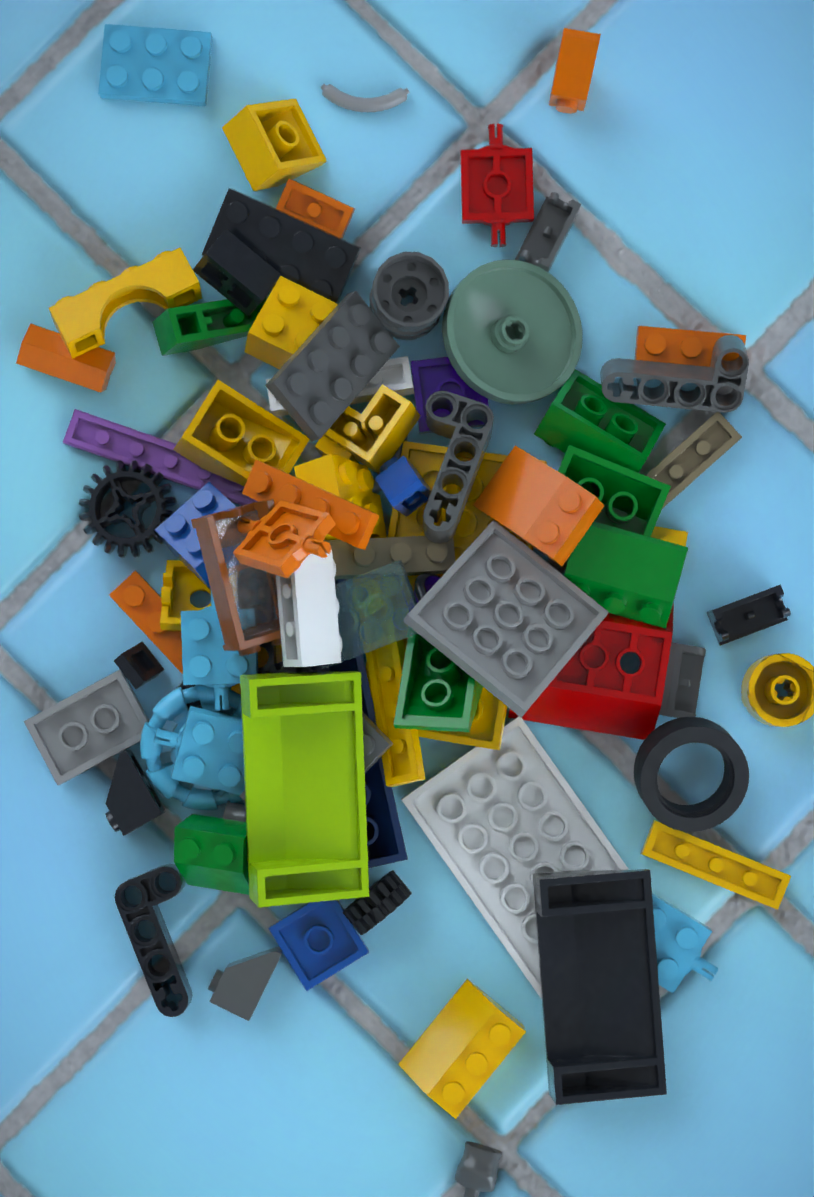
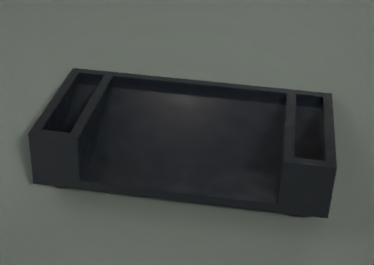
M591 870L533 874L550 1097L556 1105L666 1095L650 870Z

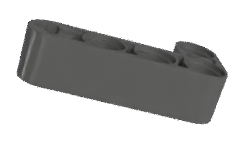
M725 335L715 342L710 367L615 358L607 361L601 368L602 393L608 400L619 403L724 413L736 410L742 403L749 359L743 340L734 335ZM729 352L739 354V357L733 361H724L722 359ZM615 377H621L619 383H614ZM633 378H636L637 386H633ZM651 379H657L662 382L655 388H649L644 385ZM686 383H695L698 385L692 391H683L682 389H680ZM723 386L733 388L730 393L725 395L717 393Z
M448 391L435 392L429 396L426 402L427 427L431 432L451 439L423 515L425 536L428 540L439 544L448 542L456 533L491 439L494 418L492 410L487 405ZM437 409H446L451 414L442 418L434 415L433 412ZM472 420H480L485 426L480 429H473L468 423ZM460 452H468L474 458L464 462L458 460L455 456ZM449 484H456L462 490L457 494H448L443 488ZM442 508L446 510V522L443 521L440 526L434 525V522L437 523L439 521Z

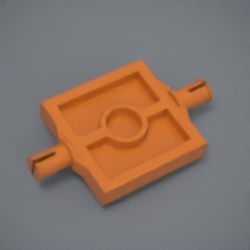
M280 500L260 520L254 521L243 517L241 518L242 522L238 521L237 524L238 531L247 534L245 540L233 552L237 560L241 564L284 578H288L295 572L308 555L314 554L321 558H326V553L330 554L331 545L323 540L336 525L329 513Z

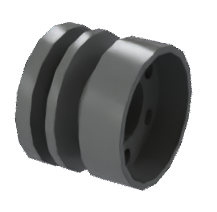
M420 252L396 254L389 257L379 267L369 295V308L392 337L398 340H415L427 335L438 324L449 298L448 279L443 268L427 255ZM408 295H411L414 298L412 303L407 304L406 307L401 304L402 298L405 299Z

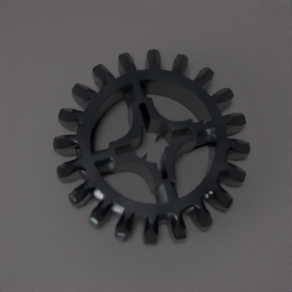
M120 460L116 462V473H113L112 469L105 465L103 466V472L106 477L103 480L97 474L91 476L92 480L98 485L95 489L87 485L84 486L83 491L91 495V499H80L79 505L89 508V512L81 513L79 518L82 521L92 520V523L83 530L87 535L98 532L92 540L94 545L99 546L107 540L104 552L111 554L116 545H118L117 553L121 558H125L128 547H130L133 557L136 558L140 557V545H143L148 553L154 551L150 542L153 538L158 543L164 544L155 529L174 513V511L167 510V507L177 504V499L175 497H164L173 488L169 483L158 486L164 478L161 472L154 474L150 478L152 466L146 464L139 473L136 460L131 461L129 470L126 471L124 462ZM138 481L148 485L151 491L134 496L128 495L120 482ZM111 488L114 504L101 517L102 500ZM122 497L132 505L134 502H137L136 506L132 508L134 520L125 514L122 517L120 516V512L125 509ZM156 501L155 518L150 527L145 530L142 520L143 513L148 507L152 506V502ZM125 522L128 523L136 536L119 538L110 534L106 527L111 524L117 525Z

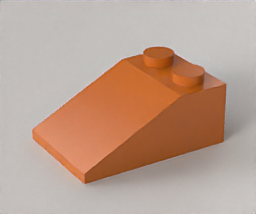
M514 446L473 506L560 566H563L603 509L604 504L595 495L519 447Z

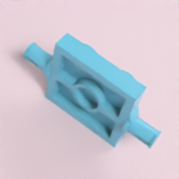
M212 592L211 606L201 610L181 611L183 685H205L214 688V710L230 709L229 687L240 683V675L259 674L258 652L239 656L238 651H224L223 645L225 643ZM256 608L237 609L242 629L257 625Z
M190 706L186 722L179 730V733L157 728L153 743L175 748V762L171 779L238 795L242 794L245 789L242 718Z
M652 893L659 985L674 994L684 976L692 970L712 981L714 978L713 974L716 975L718 967L700 957L702 947L712 933L711 928Z

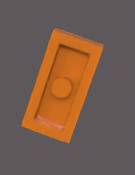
M288 179L276 207L280 211L343 239L355 211V208L292 179Z

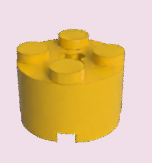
M790 653L773 654L758 659L748 668L742 680L741 700L743 705L753 718L765 725L790 727L804 722L814 714L813 665L806 659ZM784 682L783 689L788 692L787 696H779L777 698L778 692L774 689L775 685Z

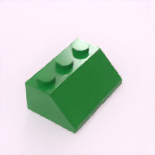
M575 369L552 402L534 435L544 440L549 446L556 447L564 453L568 445H571L639 472L666 423L634 404L608 400L602 393L601 384Z
M568 445L558 472L595 495L604 504L603 509L594 522L651 537L671 488L670 485L571 445Z
M593 522L570 554L564 576L609 613L666 629L688 547Z

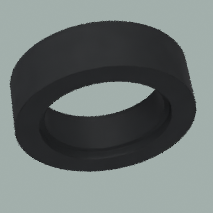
M681 717L657 727L641 744L634 762L635 786L644 804L658 821L680 831H703L723 823L739 808L748 789L749 767L742 749L724 728L713 721L700 717ZM687 743H704L716 748L721 753L724 761V775L720 786L713 795L697 804L679 805L670 802L660 794L657 783L658 771L664 758L672 750Z

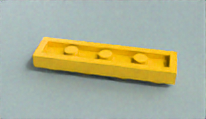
M653 820L640 853L777 910L791 878L786 873L683 831L670 828L656 820Z

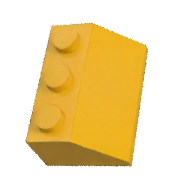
M467 978L398 1065L428 1097L456 1119L526 1033V1030L520 1021Z

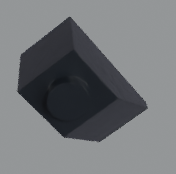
M131 749L119 754L106 800V806L109 809L105 813L106 818L115 832L121 830L123 836L166 812Z

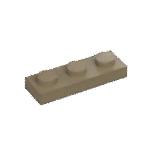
M716 412L645 475L671 486L663 508L742 438L720 412Z

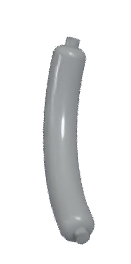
M323 84L321 86L323 90L322 95L329 101L342 108L356 112H379L391 109L405 102L407 94L410 93L407 88L404 90L398 88L380 97L361 98L346 94L331 84L327 86Z

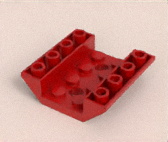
M674 603L666 629L608 613L522 716V719L645 740L655 730L662 705L673 635ZM627 652L635 653L640 659V667L633 674L624 672L620 666V659ZM509 708L508 718H517L519 715Z

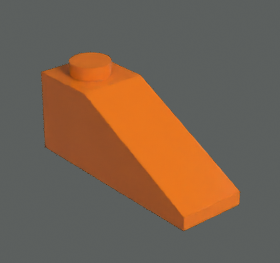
M564 28L549 105L556 106V110L570 114L576 113L577 110L584 111L601 34Z

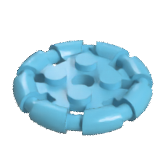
M195 685L194 687L182 690L179 687L164 696L152 709L154 714L151 720L145 722L142 729L140 753L141 759L146 760L148 767L146 774L149 780L167 799L173 797L181 801L183 807L189 809L217 810L218 805L225 804L227 801L237 803L243 800L238 794L222 790L213 792L212 788L192 784L187 789L178 784L180 780L171 779L175 762V748L153 743L157 728L162 729L166 721L169 720L176 723L172 732L179 733L187 719L189 711L187 703L200 700L203 709L226 714L220 710H214V688L205 685ZM229 687V705L234 708L230 716L242 718L241 695L231 690L232 687ZM170 751L172 761L162 764L159 755Z

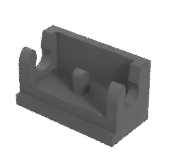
M552 192L550 197H546L515 260L531 263L549 272L578 215L581 203L573 199L566 203L558 198L559 194L556 192Z
M671 642L659 715L674 718L696 717V706L706 653L705 648Z

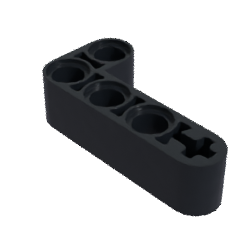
M165 864L130 878L119 885L115 892L116 906L156 1007L160 1013L168 1017H176L182 1014L191 1003L193 996L190 984L158 906L159 903L175 897L185 887L186 881L174 864ZM162 872H169L176 878L177 884L173 891H166L160 887L158 880ZM128 886H136L142 892L140 904L133 905L126 900L125 890ZM148 920L154 924L156 928L154 938L147 939L140 935L138 930L140 921ZM160 954L168 959L170 967L167 972L161 973L153 968L152 957L154 955ZM172 975L176 978L170 983L172 992L182 995L178 1006H176L174 1001L168 1002L166 1000V997L170 994L168 983L166 982L163 986L159 984V982L166 981Z

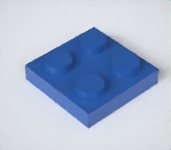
M339 900L307 903L268 928L306 991L369 953V949L358 931L342 913L344 908Z

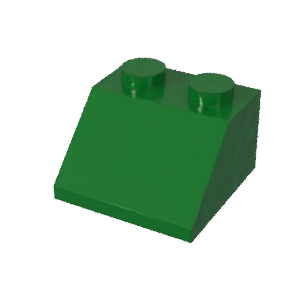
M191 814L175 826L174 863L187 885L249 895L246 822Z

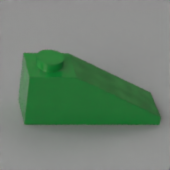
M266 298L249 317L228 299L166 309L152 321L161 355L194 351L247 336Z

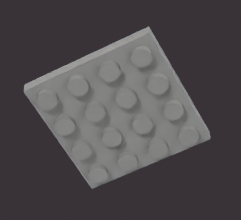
M493 520L407 614L404 622L522 718L609 612L498 522Z

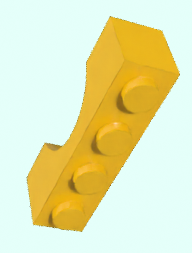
M181 248L173 251H164L158 254L152 261L141 266H131L125 269L121 275L108 281L96 282L88 290L80 294L63 297L55 305L49 307V311L54 325L73 359L105 344V329L108 321L117 310L125 305L135 302H149L166 310L168 308L190 305L202 299L199 280Z

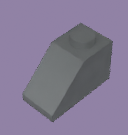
M275 947L229 963L224 972L217 969L208 987V990L214 992L209 1002L249 1021L283 953L281 948Z

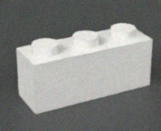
M332 549L330 554L326 553V558H321L314 554L308 555L300 567L288 578L276 575L283 667H308L341 663L343 644L338 627L339 601L335 591L334 577L336 575V564L333 560Z

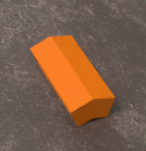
M30 323L21 343L16 364L101 393L107 389L110 375L116 364L115 352L97 347L72 359L59 333Z

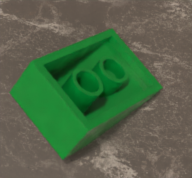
M409 627L394 727L400 729L470 732L483 686L411 627Z

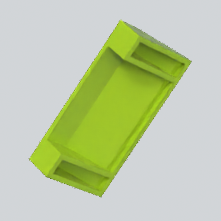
M292 672L240 675L249 898L258 907L369 897L361 672Z

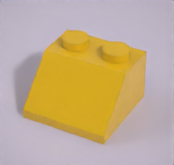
M296 98L246 105L222 127L253 191L278 187L286 183L288 179L293 180L327 162Z

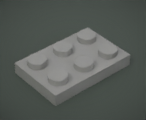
M118 670L25 720L24 723L57 785H61L139 743L145 722H149V719L127 678L121 670Z

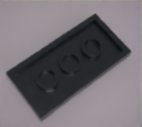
M229 188L202 255H205L222 232L227 229L277 270L282 277L338 304L361 247L235 189Z

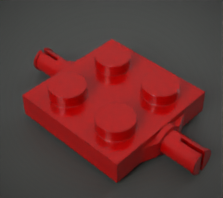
M494 123L488 125L489 145L480 149L460 150L462 224L482 223L491 226V247L498 246V233L500 247H505V226L512 223L534 221L532 148H512L503 145V124L497 123L496 138Z

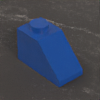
M404 455L400 459L393 457L380 467L381 473L375 479L393 508L404 516H409L428 501L432 490Z

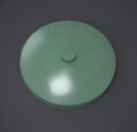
M498 260L484 264L473 270L459 282L446 303L442 321V333L448 358L461 379L482 396L504 404L535 402L559 389L575 370L582 348L580 316L568 291L554 276L544 269L519 260Z

